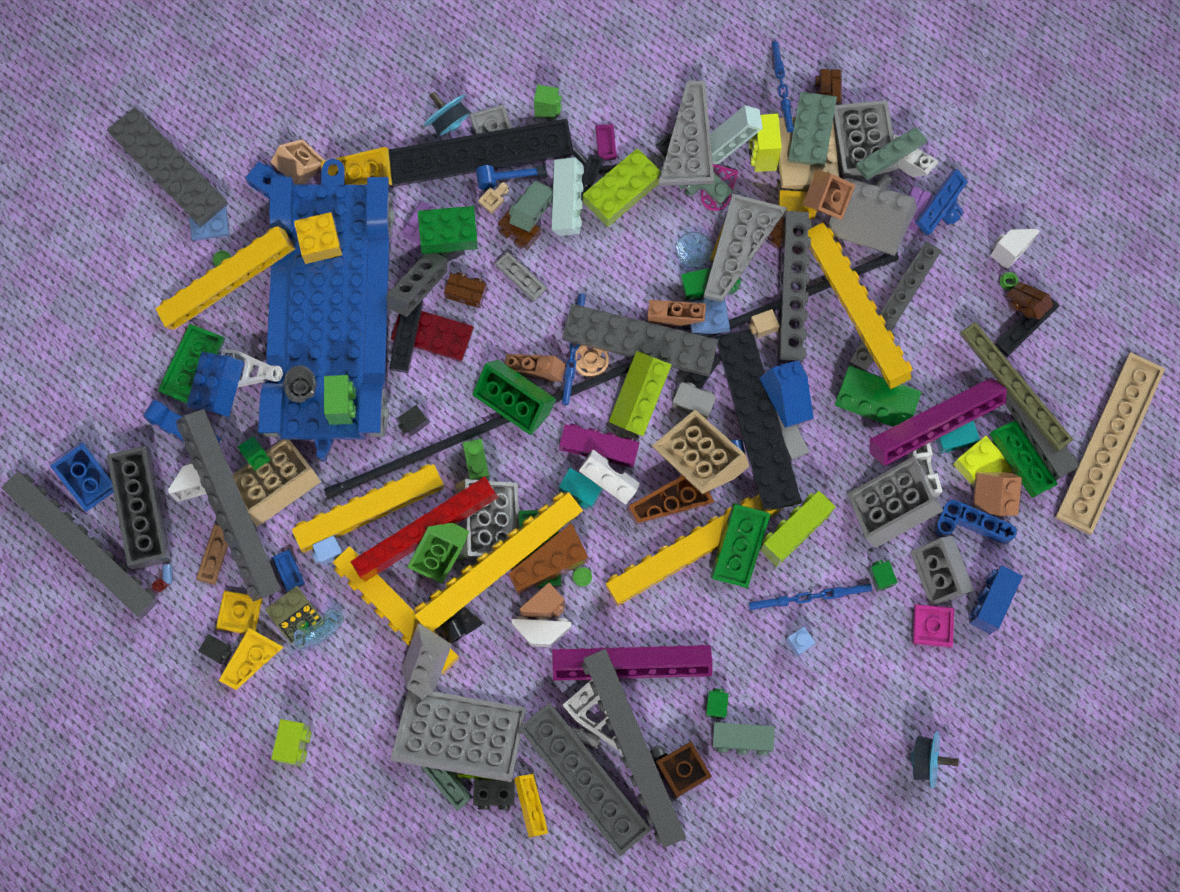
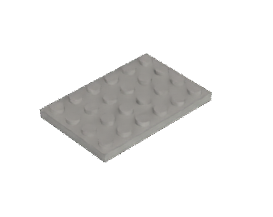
M408 690L391 761L512 782L522 734L519 727L524 723L526 708L433 691L424 699H421Z

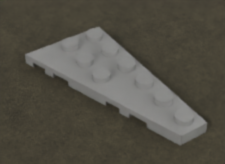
M687 81L658 186L714 184L705 81Z
M736 194L732 195L704 298L723 302L786 212V207Z

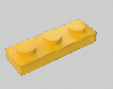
M534 774L514 778L528 837L532 838L548 834Z

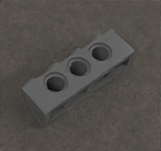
M436 253L420 256L418 262L409 268L407 274L399 279L397 285L388 291L386 296L388 309L408 317L447 273V258Z

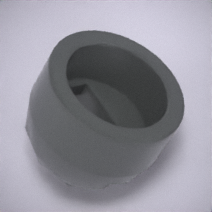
M659 745L654 746L650 751L654 763L668 755L666 750Z

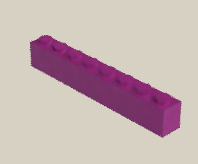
M991 377L870 439V454L885 466L1006 404L1007 388Z
M711 645L552 649L553 681L592 680L590 673L586 675L582 663L585 661L583 658L603 649H606L618 679L712 676Z

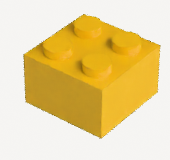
M331 212L294 221L305 264L342 255L335 221Z

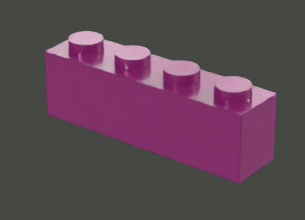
M571 423L564 426L559 450L585 457L592 450H595L606 458L609 463L634 468L640 442H636L637 440L631 437L620 438L614 433H599V430L594 428L583 429L580 425Z

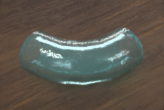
M330 609L316 624L305 629L296 630L293 635L296 648L305 649L326 641L342 625L344 616L339 611Z

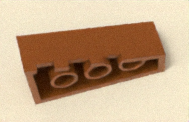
M682 475L629 505L626 510L634 524L639 525L708 506L715 501L709 491L702 494Z
M569 524L509 573V578L517 595L589 562V557L573 524Z

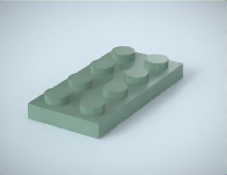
M800 92L788 162L825 167L837 97Z

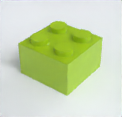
M280 719L271 760L277 763L301 767L302 763H305L307 759L306 743H310L312 731H309L310 727L304 723Z

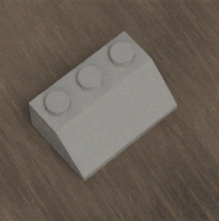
M953 536L939 538L910 551L930 606L974 592Z
M420 623L416 627L402 666V672L406 688L421 699H424L436 688L452 644Z

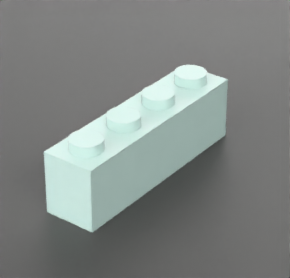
M745 105L710 133L713 164L718 165L763 129L760 109Z
M575 157L554 160L552 231L559 236L580 234V227L582 226L580 212L583 206L581 192L583 191L582 174L584 173V167Z

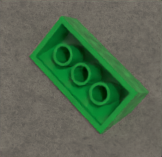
M498 359L485 363L472 393L475 398L529 435H532L550 415L556 401L554 397Z
M849 365L834 406L894 427L914 416L922 391L904 384L890 389L884 377Z

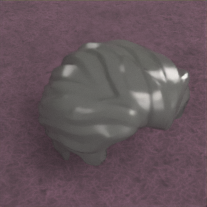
M293 366L288 370L283 382L284 392L289 400L302 403L315 395L316 379L314 373L306 366Z

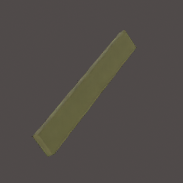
M976 322L959 333L998 382L1007 388L1008 394L1057 452L1074 440Z

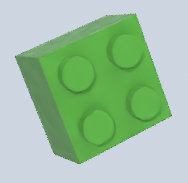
M348 375L324 376V415L330 425L353 424V418H356V406H354L353 399H356V387H354L353 381H350Z

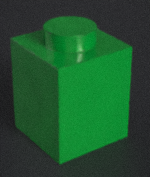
M254 436L237 446L254 471L270 461V458Z
M883 560L872 563V567L868 571L876 592L893 587L898 583L890 561L883 562Z
M713 688V691H709L705 717L725 719L729 693H724V689Z

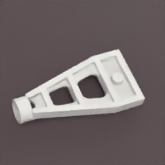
M222 349L221 355H227L245 363L243 376L239 379L238 387L281 380L283 375L281 367L270 366L237 350ZM253 366H259L257 376L251 377Z
M588 682L565 702L562 707L578 724L618 750L613 738L607 736L601 729L606 724L605 720L608 719L606 711H604L605 719L600 723H594L586 717V712L593 705L598 704V700H601L598 692L593 693ZM622 748L619 749V750H618L619 753H620L622 756H625L624 753H623Z

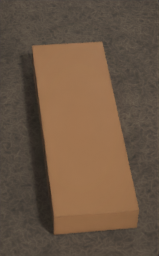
M214 524L196 578L198 581L213 585L217 583L229 546L224 540L220 525Z

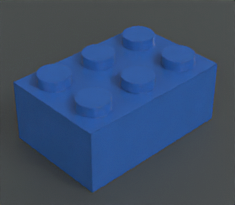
M201 352L186 407L197 411L204 409L208 414L229 417L244 362L227 355Z
M1002 565L997 569H993L991 573L989 572L984 582L987 586L984 590L980 591L977 597L979 603L976 607L972 608L969 614V618H971L969 624L989 634L998 630L1023 575Z

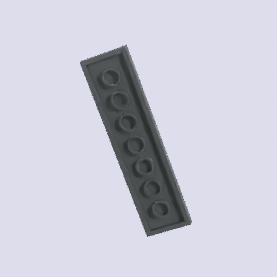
M135 107L107 129L108 133L199 227H202L228 205L227 200Z
M571 304L562 337L563 341L634 358L636 351L672 364L671 368L708 377L710 376L718 344L717 339L576 304Z
M550 702L519 727L520 731L619 856L651 831V828Z

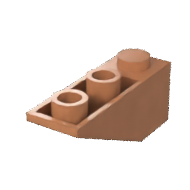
M649 300L648 323L670 328L705 322L706 304Z
M506 354L504 362L505 365L522 376L551 382H562L566 365L556 356Z

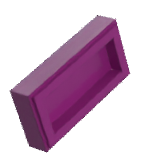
M595 125L598 157L604 160L617 159L614 125Z

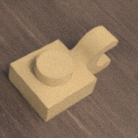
M502 182L495 191L490 187L478 200V203L489 213L493 214L504 203L502 197L509 191V186Z

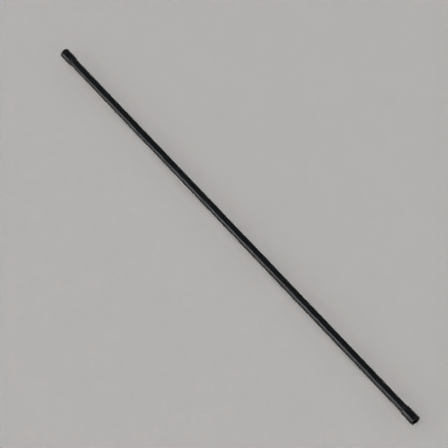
M885 253L851 270H855L859 276L878 267L899 260L898 253L895 256ZM826 279L807 287L806 292H808L809 297L831 288V285ZM779 299L730 319V330L750 322L752 316L771 309L773 311L778 310ZM721 333L701 335V336H705V337L712 338V337H714V336H716V335H719V334H721ZM632 361L573 385L570 397L628 373ZM563 390L551 394L556 399L555 403L562 400ZM503 416L496 417L351 479L324 488L325 494L328 499L333 498L349 489L507 424L510 421Z

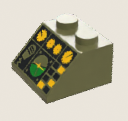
M298 586L265 609L291 644L323 621Z

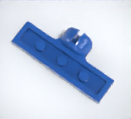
M958 169L950 172L916 219L915 223L925 235L931 234L941 219L946 225L956 223L960 216H963V209L956 199L968 181Z

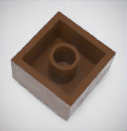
M692 741L655 763L676 799L712 777Z

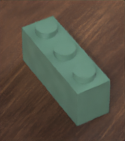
M534 181L531 186H527L524 195H520L517 204H513L509 211V215H511L509 223L530 232L550 206L553 198V188Z
M714 722L712 748H715L716 752L728 753V749L736 750L737 754H748V751H756V755L768 756L769 752L774 751L775 726Z

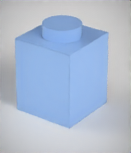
M334 535L312 545L315 551L311 553L316 563L320 562L322 566L334 561L342 554Z
M805 627L793 633L785 640L796 657L815 644V641Z

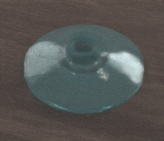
M700 232L686 233L680 237L676 244L677 258L681 263L689 267H699L706 264L713 253L710 239ZM695 249L698 252L697 254H692L691 250Z

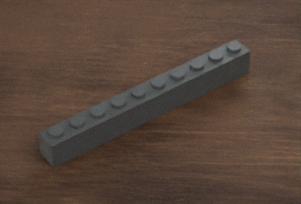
M205 410L184 415L176 420L177 429L183 437L185 448L191 456L193 467L197 470L200 477L201 486L206 491L208 502L216 515V521L223 531L224 540L229 545L231 556L236 562L239 575L246 585L248 596L254 602L280 591L281 588Z
M18 471L1 488L142 620L158 603L154 599L157 595L149 588L145 590L141 586L143 582L136 575L131 577L127 573L129 569L122 562L117 564L113 560L115 556L108 549L102 550L100 548L102 543L94 536L90 538L86 534L88 530L83 525L79 524L77 526L73 522L75 518L68 511L63 513L59 509L61 505L54 498L49 500L46 497L48 494L46 490L40 485L38 487L33 485L32 483L35 480L27 473L23 475Z
M606 649L583 658L585 661L582 663L586 675L590 673L593 680L589 682L593 693L598 692L601 699L597 701L602 712L606 711L608 719L605 720L610 731L614 730L617 736L613 738L618 750L622 748L625 755L621 757L625 768L630 767L633 774L629 776L633 787L638 786L641 794L637 795L642 806L646 805L649 813L645 814L650 825L654 824L657 832H654L657 843H662L665 848L686 839Z

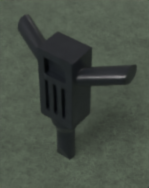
M575 148L573 155L585 166L584 173L582 174L583 191L581 192V200H583V194L595 184L599 173L610 172L618 164L603 166L604 159L590 154L587 160Z

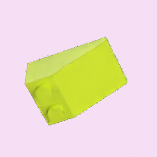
M987 436L960 456L953 464L974 488L976 472H1013L999 449Z

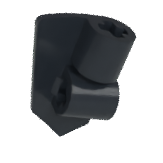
M464 606L440 626L449 642L454 643L479 628L483 622Z

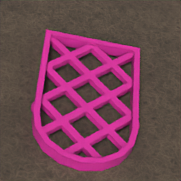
M713 164L714 173L719 177L718 173L723 171L726 177L721 180L728 179L731 183L728 186H732L731 189L733 190L738 171ZM735 175L734 181L732 182L730 177ZM701 190L702 204L711 211L724 209L731 200L730 195L727 203L723 202V207L717 208L715 205L717 203L707 193V196L703 198L704 190ZM707 198L711 201L709 205H706L704 202Z

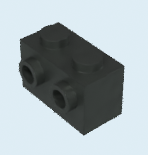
M474 780L473 805L478 806V810H490V806H498V810H510V806H515V781Z

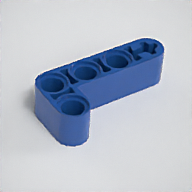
M153 399L144 412L143 417L153 426L154 424L160 427L159 429L168 434H174L176 438L184 442L176 420L180 419L181 416L170 411L161 402ZM215 435L218 443H220L221 438Z
M950 500L943 506L944 511L940 513L934 528L936 535L943 538L948 537L958 524L1002 544L1011 542L1017 535L1014 525L957 500ZM953 507L956 514L949 513L947 508ZM966 514L971 515L974 522L967 521ZM984 522L990 523L992 530H987L984 527ZM946 524L949 528V531H943L940 525ZM1005 530L1008 531V532H1007V535H1009L1008 537H1005V532H1004Z

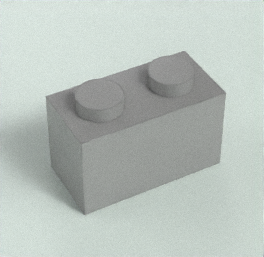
M681 382L672 407L688 414L696 410L708 420L717 396L709 390L704 389L702 391L696 388L692 383L686 382L685 384Z

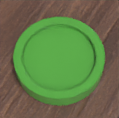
M224 250L216 252L213 256L214 265L216 267L219 266L224 259L231 258V255Z
M577 568L573 573V581L578 586H587L592 581V573L588 568Z

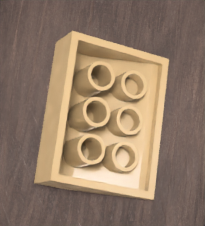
M792 117L793 127L796 117ZM779 118L782 146L779 157L781 188L808 191L816 170L839 177L834 123H832L825 167L788 162L793 132H787L785 119Z
M696 410L691 412L652 445L666 461L702 494L735 479L749 467L746 454Z
M281 440L266 450L265 453L270 458V461L256 471L248 463L232 474L249 516L256 527L321 482L290 440Z

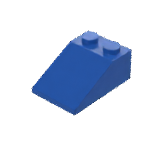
M799 360L772 367L759 378L785 428L814 419L808 376Z
M83 440L50 462V467L85 512L114 493L111 478Z

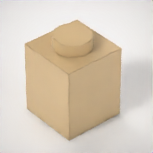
M773 309L752 316L750 324H748L752 335L755 334L757 339L775 333L779 329Z

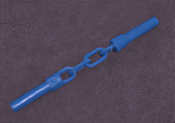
M774 41L771 43L774 57L773 65L775 76L777 79H780L778 93L783 98L780 105L784 114L786 131L793 132L791 103L789 99H786L789 95L788 87L786 84H783V78L785 77L784 64L781 60L779 43ZM784 87L786 90V95L784 92L781 94V89H784Z
M578 295L577 305L584 306L586 295ZM571 342L569 344V349L571 350L570 359L566 363L564 374L565 383L562 405H569L572 382L575 378L577 364L575 355L579 349V344L575 348ZM569 363H574L573 368L569 367Z
M872 585L825 589L821 593L815 594L804 592L789 598L787 595L774 599L749 602L748 605L749 610L774 606H789V602L794 601L798 604L808 603L815 598L835 599L845 595L872 591ZM832 591V596L825 597L827 595L825 592ZM808 595V600L799 601L800 598L798 596Z

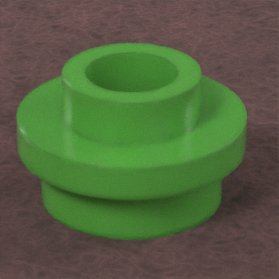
M1007 272L1000 277L999 283L1004 290L1010 291L1019 283V280L1014 273ZM1006 280H1011L1012 284H1007Z

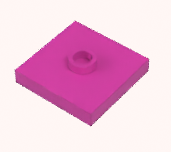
M915 604L912 644L952 648L954 608Z

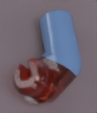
M162 565V577L152 583L154 590L162 592L172 583V565Z

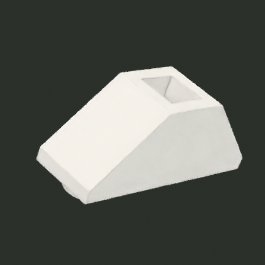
M895 134L893 136L894 140L897 139L899 136ZM916 149L898 161L899 168L912 177L927 176L938 164V160L920 149Z
M517 616L516 619H512V626L530 646L551 647L571 629V622H568V619L556 618V621H548V618L545 617L528 620V617Z

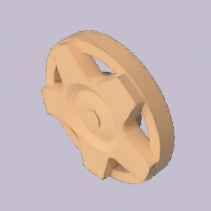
M581 345L575 355L576 370L581 375L590 378L604 373L609 364L607 351L595 348L590 351L586 348L587 346ZM602 352L604 353L606 360L601 358ZM580 353L582 358L577 361V356Z

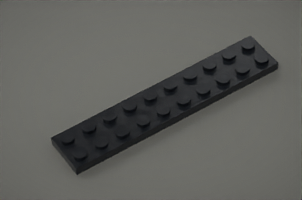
M567 119L388 149L393 187L476 173V169L484 165H490L494 169L573 156L574 153Z
M748 329L715 336V339L718 340L719 356L763 511L766 512L801 504L802 500L776 410L759 379L765 372L754 334L752 335L751 330Z

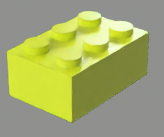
M778 114L761 115L763 129L748 140L749 149H752L750 165L754 166L755 172L776 171L782 149Z

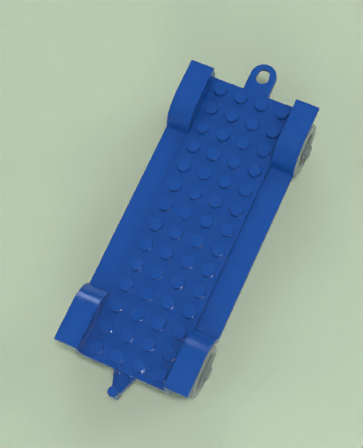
M329 159L323 164L321 185H295L292 177H271L270 229L278 226L285 230L295 250L271 265L266 364L281 367L283 375L280 381H266L262 385L258 433H263L265 437H279L280 440H314L317 448L316 455L321 462L327 461V456L334 440H366L367 433L371 437H384L387 430V419H389L386 391L383 389L385 388L386 296L388 293L389 241L392 238L393 221H395L392 195L388 192L389 178L368 177L367 185H345L344 165L337 159ZM330 165L338 166L337 175L330 176L328 174ZM331 212L335 221L342 255L305 264L294 221ZM297 365H303L314 373L317 384L315 395L302 403L289 400L284 392L283 385L288 370ZM348 375L350 381H353L354 387H356V399H353L354 406H356V418H353V424L330 425L324 415V376Z

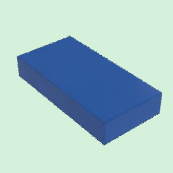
M290 549L272 557L287 593L296 586L301 587L305 585Z

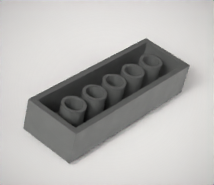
M146 446L108 454L107 459L127 566L132 570H138L171 562L150 450Z

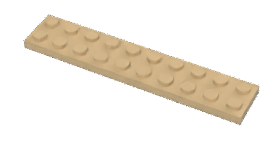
M1131 352L1128 354L1055 519L1088 535L1093 533L1165 368Z

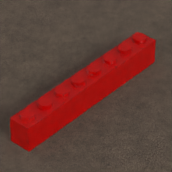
M483 477L350 562L358 576L366 582L414 552L429 526L447 523L458 524L499 497L487 478Z

